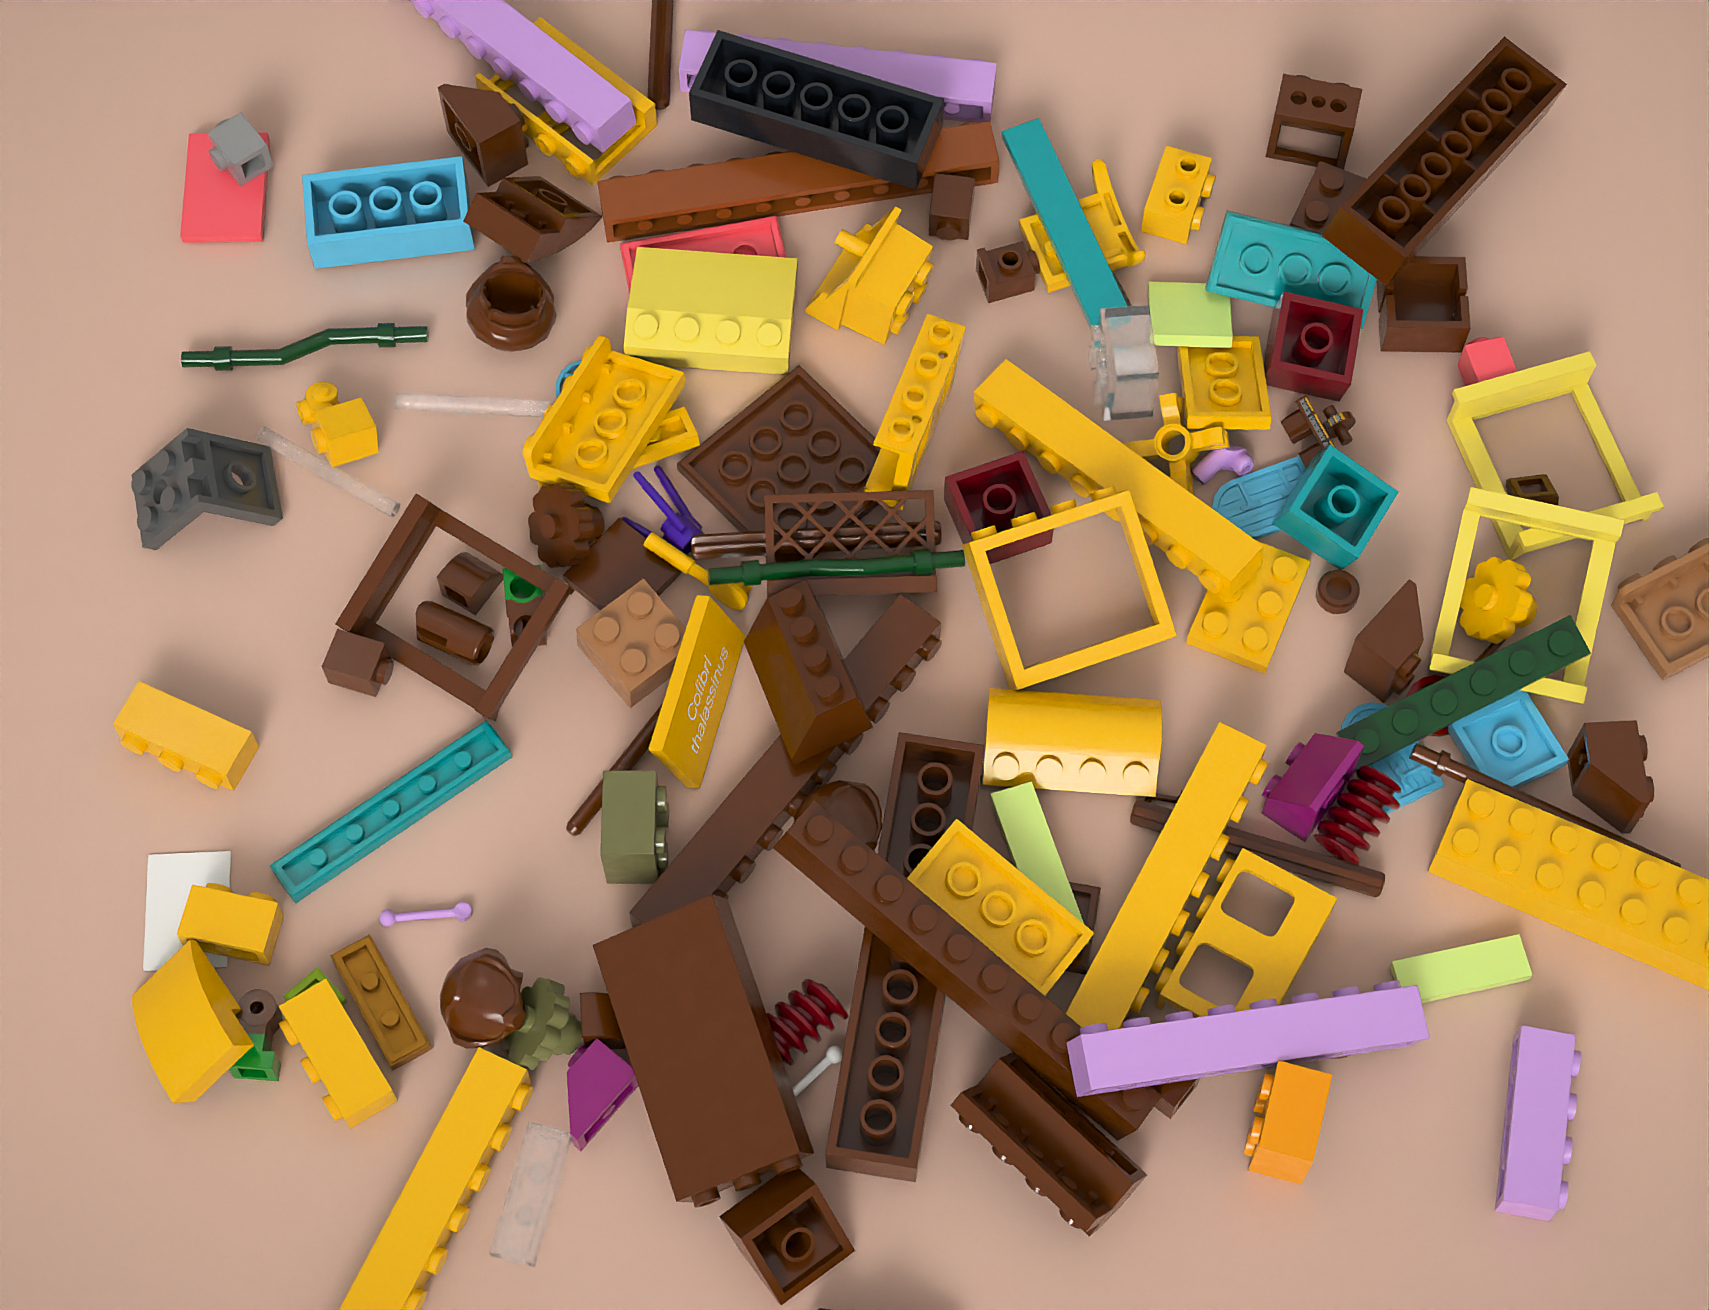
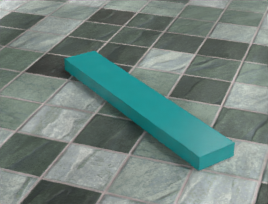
M1038 118L1002 131L1004 144L1092 333L1130 320L1131 312L1040 119Z
M486 720L271 864L270 868L293 901L298 903L511 759V751Z

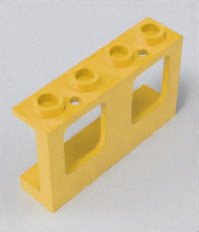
M539 17L533 23L631 99L636 124L594 161L562 137L571 127L564 122L557 123L546 110L536 117L509 96L506 92L515 85L510 79L505 81L495 74L488 80L481 73L475 75L477 89L499 92L508 105L514 103L525 120L522 131L534 140L540 151L547 156L554 155L563 162L564 167L572 176L578 179L582 177L593 186L657 126L655 103L543 18Z
M927 313L873 445L881 449L864 492L911 490L952 388L966 326ZM944 354V358L939 357V355ZM899 500L882 501L888 506L894 507ZM904 502L903 505L899 508V510H903V507H904V505H905V502Z
M1242 848L1236 861L1228 857L1216 879V881L1222 883L1216 896L1207 894L1196 914V917L1201 919V922L1195 933L1187 930L1175 951L1181 957L1174 970L1166 966L1154 988V990L1160 993L1156 1008L1162 1010L1167 1003L1180 1011H1192L1193 1018L1208 1016V1009L1218 1007L1185 989L1179 981L1198 946L1204 944L1244 964L1253 972L1251 981L1235 1007L1236 1012L1250 1010V1003L1275 998L1277 1005H1281L1327 922L1337 898ZM1249 872L1293 897L1294 903L1276 935L1266 936L1226 915L1222 911L1221 905L1240 873Z

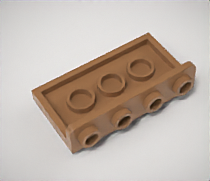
M1705 538L1689 549L1688 554L1678 559L1674 555L1663 559L1653 568L1652 572L1643 577L1637 573L1626 578L1618 585L1619 591L1611 604L1662 681L1709 657V538Z

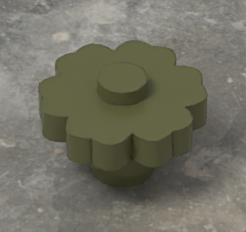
M539 977L532 987L526 986L522 990L521 996L523 999V1010L525 1011L522 1026L518 1031L515 1030L503 1040V1049L509 1051L508 1061L523 1068L534 1070L540 1060L548 1061L552 1054L556 1056L563 1053L570 1055L578 1048L582 1040L581 1021H578L576 1016L568 1010L570 998L564 996L565 986L563 984Z

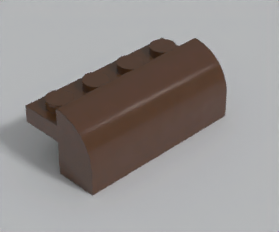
M1014 1052L1000 1057L978 1085L962 1091L950 1105L959 1114V1120L967 1129L977 1134L980 1133L992 1145L994 1154L1001 1161L1014 1165L1026 1177L1027 1185L1034 1192L1044 1197L1047 1196L1060 1209L1061 1217L1068 1224L1078 1229L1081 1228L1088 1236L1095 1233L1124 1204L1147 1176L1138 1165Z

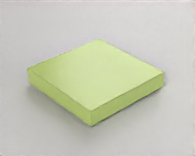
M1148 281L1149 344L1156 346L1231 348L1233 332L1230 297L1206 291V283Z

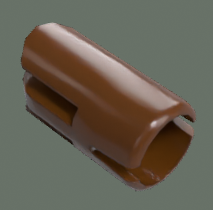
M423 601L418 605L415 613L417 640L474 666L480 665L485 660L494 641V630L492 627L433 601Z

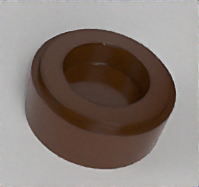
M1332 570L1325 573L1320 578L1316 589L1318 604L1325 611L1332 614H1344L1352 610L1360 594V587L1356 578L1343 570Z

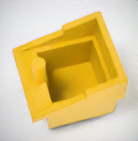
M896 206L873 226L866 223L855 234L842 229L836 237L835 244L844 249L805 308V313L837 331L843 325L885 345L892 333L900 334L910 314L907 311L912 302L918 304L928 288L929 283L926 281L934 267V264L929 262L933 246L897 224L902 210Z

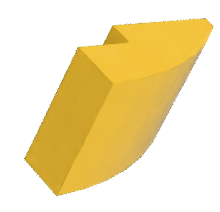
M190 939L132 995L134 1018L143 1047L157 1077L173 1103L195 1102L254 1046V1043L235 1016L241 1010L240 1006L195 939Z

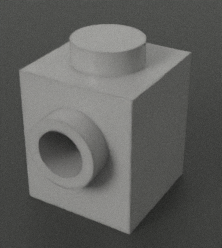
M242 112L230 119L221 121L214 129L207 132L213 147L208 150L211 159L220 171L227 169L240 187L274 167L267 144Z

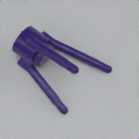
M655 466L654 472L679 513L673 511L639 471L634 472L633 477L667 517L660 528L664 533L662 539L687 555L692 551V536L704 534L701 530L702 526L691 515L660 466ZM627 517L621 518L645 538L652 532Z

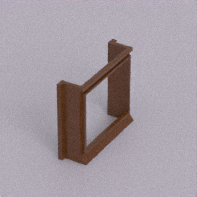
M416 493L335 625L347 632L385 643L391 658L471 706L476 712L490 720L496 721L499 708L569 594L572 595L574 589ZM436 526L546 592L487 690H484L377 624V621Z

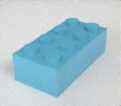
M462 156L302 175L307 245L315 269L475 250L473 227L463 222L470 208V197Z

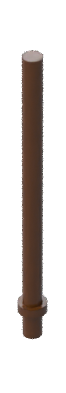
M1418 743L1414 745L1409 759L1431 768V774L1438 777L1444 774L1464 784L1469 779L1681 868V864L1455 761L1450 758L1451 753L1444 750L1438 753Z

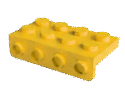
M599 335L593 345L585 349L581 363L573 375H569L566 378L562 392L554 404L547 407L541 424L533 435L528 436L524 443L522 453L530 478L552 485L572 483L585 496L611 503L686 384L684 372L613 351L609 338Z

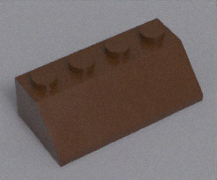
M805 579L768 597L745 638L744 644L791 761L796 765L873 728L824 612L807 580Z

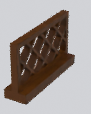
M934 490L764 495L766 563H775L774 553L786 540L805 557L803 560H814L812 556L828 539L847 555L845 559H857L854 555L870 538L876 541L889 554L887 557L897 556L896 554L913 536L926 549H930L931 553H935ZM907 499H925V517L914 529L895 513ZM867 500H876L888 512L872 530H869L853 514ZM882 500H899V501H898V503L891 509V508H890L885 502H883ZM840 501L857 502L848 510ZM798 502H815V504L806 511ZM822 502H834L846 513L829 532L811 516ZM773 503H792L803 514L787 533L773 521ZM891 516L909 532L893 551L875 535ZM849 517L867 533L864 539L851 552L832 536ZM807 518L825 534L823 539L809 553L790 537ZM924 525L926 527V541L917 534ZM774 528L783 536L775 546ZM933 569L932 574L914 575L913 571L865 576H808L767 580V597L805 579L815 596L937 592L936 569Z

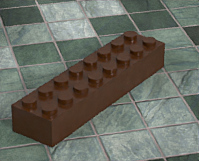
M1504 36L1339 207L1322 237L1387 286L1543 119L1567 84Z

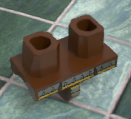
M1306 395L1295 401L1299 409L1281 421L1293 444L1311 434L1315 435L1318 443L1298 453L1306 468L1313 457L1328 445L1335 447L1331 440L1332 438L1337 437L1342 446L1349 444L1353 439L1348 431L1356 423L1351 412L1338 413L1335 407L1330 405L1323 410L1327 420L1322 424Z

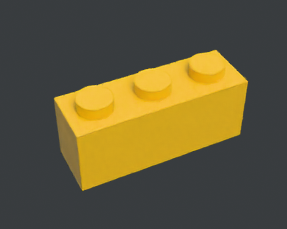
M140 681L113 723L121 738L120 743L128 750L139 755H143L145 751L157 756L161 764L173 771L180 772L182 768L196 774L195 777L201 783L214 789H218L221 785L234 791L259 749L252 731Z
M327 979L322 980L279 1005L286 1019L278 1024L291 1047L299 1042L303 1047L307 1057L300 1060L312 1083L314 1084L319 1080H322L329 1094L323 1097L322 1100L335 1122L343 1117L351 1129L397 1102L391 1087Z

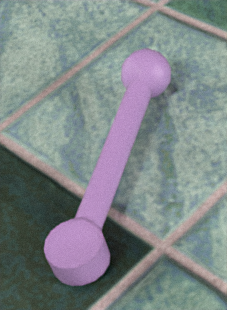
M460 902L454 908L394 913V911L387 909L380 914L379 921L386 927H390L395 922L447 917H456L459 921H467L472 916L471 906L466 902Z

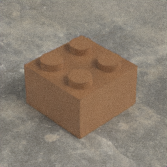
M643 578L576 628L577 646L625 703L632 708L671 678L686 627Z

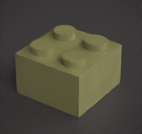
M603 771L600 855L607 884H654L660 877V869L668 867V843H666L665 828H669V802H667L666 786H659L656 771Z

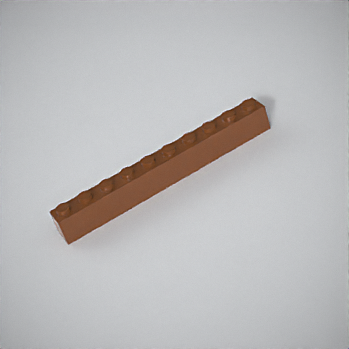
M967 122L960 126L941 129L917 190L792 151L785 153L775 151L765 156L745 159L736 157L726 162L706 165L696 163L686 168L667 171L657 169L647 174L627 177L618 175L607 180L597 181L606 240L609 243L726 225L776 215L778 217L928 194L933 192L935 174L975 178V186L998 183L999 157L991 122Z

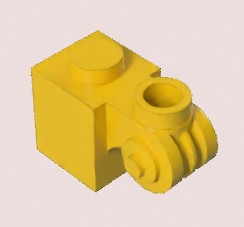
M322 381L310 385L306 390L304 400L296 402L302 424L307 425L311 423L314 430H311V438L317 453H324L331 467L377 454L376 424L362 398L338 404L337 388L334 384Z

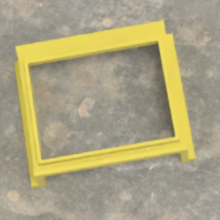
M1590 351L1453 389L1452 395L1455 401L1446 421L1476 488L1506 494L1473 420L1572 393L1622 500L1621 503L1593 510L1590 513L1622 519L1624 524L1641 519L1642 521L1648 520L1652 513L1660 511L1664 507L1657 492L1641 497L1588 385V381L1596 367ZM1491 519L1509 560H1514L1527 552L1576 539V537L1535 528L1523 531L1521 525Z
M1470 487L1463 509L1428 664L1430 666L1429 670L1452 675L1475 663L1449 656V651L1480 517L1593 541L1575 621L1580 634L1592 653L1615 544L1621 537L1624 520ZM1591 654L1565 667L1562 681L1543 678L1520 691L1583 705L1588 688L1584 685Z

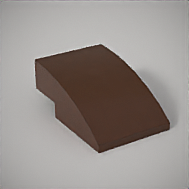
M541 176L502 178L496 192L476 193L463 222L528 263L550 257L569 247L592 230L602 216Z

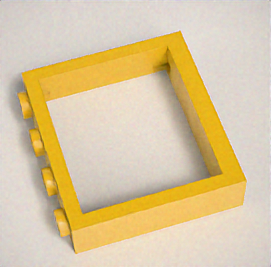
M1111 486L1090 493L1092 502L1077 506L1075 499L1050 506L1053 515L1037 520L1035 512L1011 519L1013 526L1011 529L997 533L996 527L993 525L972 532L973 541L962 544L1009 689L1019 690L1177 636L1129 490L1116 493L1115 487ZM1116 508L1154 624L1023 667L985 551Z

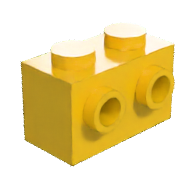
M1166 145L1144 208L1141 232L1187 244L1191 229L1199 231L1205 212V208L1200 207L1202 197L1209 199L1216 178V175L1209 174L1212 158Z

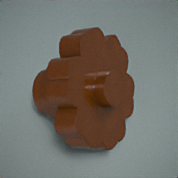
M572 483L542 486L539 493L533 497L535 512L529 515L528 524L530 540L533 544L538 545L539 559L542 562H546L550 568L580 565L583 558L589 554V544L598 539L604 531V518L601 511L597 507L584 503L583 492Z

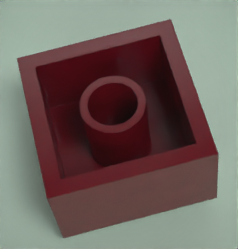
M1283 292L1273 309L1263 365L1267 386L1339 402L1352 382L1364 309Z
M1024 451L945 477L944 501L963 544L973 541L972 532L995 525L996 531L999 533L1013 528L1011 519L1035 512L1037 520L1052 515ZM1054 528L985 551L989 564L1051 544Z

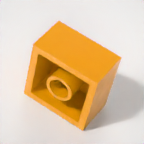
M1279 1060L1273 1074L1264 1073L1253 1108V1112L1261 1113L1260 1117H1254L1243 1151L1244 1155L1251 1156L1248 1171L1302 1184L1314 1161L1332 1074Z

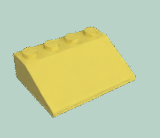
M637 247L627 307L624 337L625 354L669 367L787 375L789 373L798 258Z

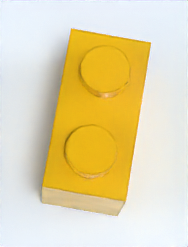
M207 883L206 887L192 885L177 935L183 946L190 939H195L203 952L269 966L284 916L278 902H275V899L267 894L260 892H250L248 896L232 893L230 888L217 883Z

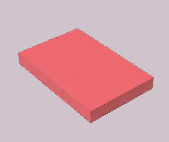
M268 132L258 133L269 149L270 138ZM208 133L189 134L180 234L183 243L263 242L268 170L240 187L227 169L220 171L211 159L208 150L213 147Z

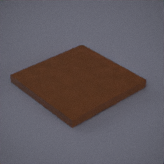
M798 365L700 444V446L677 463V470L739 532L765 531L764 495L864 492L881 448L873 445L875 437ZM873 500L864 501L853 514L861 520L879 503ZM857 501L840 502L850 510ZM798 502V504L808 511L815 502ZM822 502L811 516L823 527H834L846 513L834 502ZM773 503V521L781 529H791L803 516L792 503ZM849 517L842 526H851L856 523ZM807 518L798 529L816 528V526ZM821 552L815 553L812 558L814 559ZM801 553L774 556L775 563L799 561L805 558Z

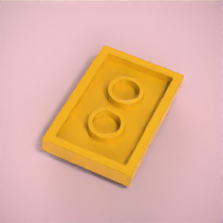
M1233 336L1231 348L1176 347L1187 429L1205 430L1220 426L1223 429H1270L1272 416L1259 336Z
M1257 541L1264 546L1262 566L1231 600L1219 592L1215 594L1207 590L1187 636L1186 644L1265 674L1311 561Z

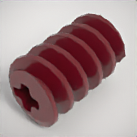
M1366 765L1359 767L1357 770L1358 779L1349 781L1347 784L1348 793H1341L1337 798L1339 807H1330L1327 812L1329 821H1320L1317 826L1319 834L1314 835L1316 841L1332 855L1359 865L1361 860L1353 851L1356 847L1364 851H1369L1371 848L1363 837L1365 833L1373 837H1379L1380 831L1373 822L1377 820L1388 824L1390 821V817L1383 808L1386 806L1398 810L1400 807L1399 802L1393 796L1395 792L1401 793L1399 785L1382 772Z
M805 979L802 982L803 993L797 990L789 992L788 1000L790 1005L784 1002H777L775 1004L774 1010L777 1017L767 1013L782 1060L790 1066L794 1064L790 1049L795 1048L803 1054L808 1052L803 1038L807 1036L819 1043L821 1041L817 1029L819 1025H822L831 1032L835 1029L830 1017L833 1013L844 1020L848 1018L846 1010L835 995L824 984L817 983L811 979Z

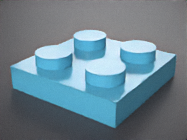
M1519 690L1449 725L1447 729L1471 768L1516 789L1566 766L1569 760L1530 696L1524 691Z

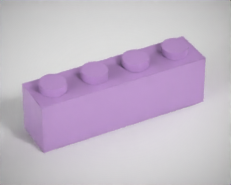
M1521 1025L1513 1037L1495 1212L1550 1221L1559 1211V1208L1564 1209L1566 1206L1568 1182L1562 1181L1563 1164L1568 1165L1570 1162L1573 1147L1572 1137H1566L1567 1120L1573 1121L1577 1105V1095L1570 1093L1571 1078L1578 1076L1581 1063V1051L1574 1050L1576 1037L1574 1034Z

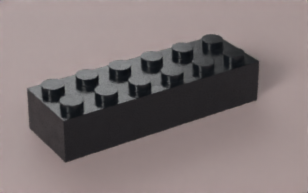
M717 30L689 92L692 121L917 190L943 127V98Z

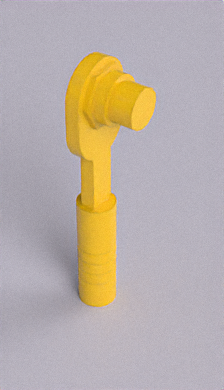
M651 532L643 544L644 547L663 558L684 574H690L708 586L711 594L731 609L742 610L747 605L749 591L753 586H743L742 582L709 585L707 571L697 565L694 559L654 532Z

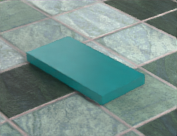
M1226 210L1205 290L1270 307H1275L1282 293L1288 292L1364 309L1361 329H1363L1377 279L1322 237L1323 233Z

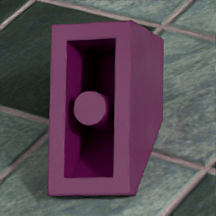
M597 1038L589 1047L586 1045L581 1046L568 1062V1067H570L567 1071L570 1135L574 1146L580 1151L585 1148L638 1087L633 1068Z

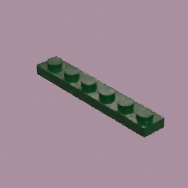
M1571 615L1338 731L1336 735L1340 738L1357 740L1365 745L1355 770L1357 772L1360 766H1370L1589 656L1591 652Z

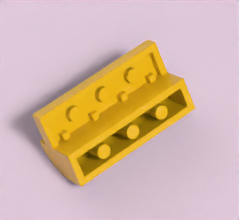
M989 688L983 785L1014 787L1032 781L1036 789L1156 797L1162 741L1161 700Z

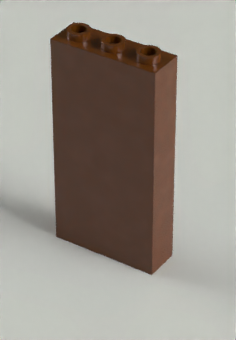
M711 894L593 944L676 1202L693 1203L695 1208L703 1207L720 1200L719 1192L734 1186L735 1191H742L762 1182L760 1176L775 1170L776 1175H781L802 1167L801 1159L813 1155L814 1151L728 900Z

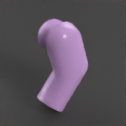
M1230 446V448L1211 450L1190 472L1205 485L1220 470L1235 471L1240 476L1248 474L1254 466V460L1243 447Z

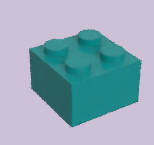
M1328 445L1313 457L1272 524L1339 570H1342L1360 557L1399 492L1332 445Z

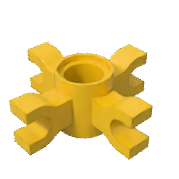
M1177 393L1159 395L1164 426L1158 430L1154 439L1126 442L1124 445L1146 461L1158 458L1168 461L1170 478L1195 495L1190 464L1195 461L1199 451L1230 448L1228 431L1223 430V427L1220 426L1190 432L1185 428L1183 398L1181 396L1178 397ZM1183 435L1185 437L1184 449L1179 454L1170 455V441L1176 436Z

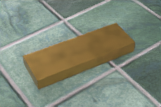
M370 934L330 955L392 1071L432 1049Z

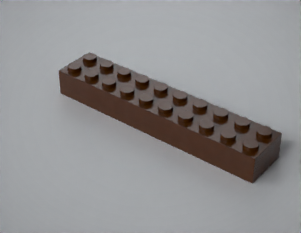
M902 732L898 733L878 855L905 878L912 873L956 819L973 831L985 745ZM867 927L864 928L825 1153L826 1168L916 1182L946 995Z

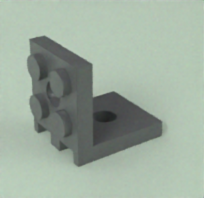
M186 428L131 475V487L135 495L138 515L137 526L140 529L143 548L159 549L203 512L274 526L283 519L270 446ZM232 472L239 476L243 486L236 482Z

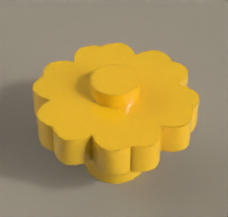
M1494 556L1487 561L1480 562L1475 569L1474 577L1465 580L1460 608L1464 610L1459 618V623L1461 627L1465 628L1468 636L1498 644L1503 639L1511 638L1515 629L1524 628L1534 620L1537 613V602L1527 590L1531 582V576L1525 571L1522 564L1509 559L1502 560Z

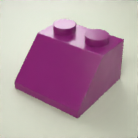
M1314 733L1306 745L1299 742L1285 762L1290 767L1281 778L1275 774L1265 787L1261 795L1266 798L1262 814L1303 842H1306L1352 779L1365 745L1357 740Z

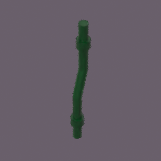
M378 323L377 327L328 328L280 349L233 350L232 346H215L213 351H182L181 364L183 368L214 367L215 371H232L233 366L284 365L330 345L378 344L379 348L396 347V343L428 342V327H396L395 323Z
M930 549L912 550L911 555L868 559L799 560L760 564L759 560L741 561L740 566L710 568L707 570L709 585L742 582L743 586L761 585L763 580L808 576H865L913 571L914 575L932 574L933 569L964 567L965 555L963 550L931 553Z

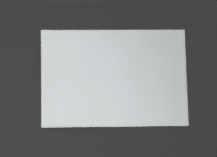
M231 851L148 855L143 971L159 970L183 947L177 932L192 885L206 887L207 883H217L230 888ZM204 952L214 968L227 967L228 957Z

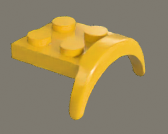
M1096 159L1092 162V177L1096 194L1078 199V202L1111 271L1125 266L1133 267L1141 264L1145 260L1146 252L1138 248L1125 223L1111 186L1106 164L1102 159ZM1034 214L1020 219V231L1029 251L1034 250L1038 257L1040 265L1039 274L1047 292L1050 293L1070 286L1038 215Z

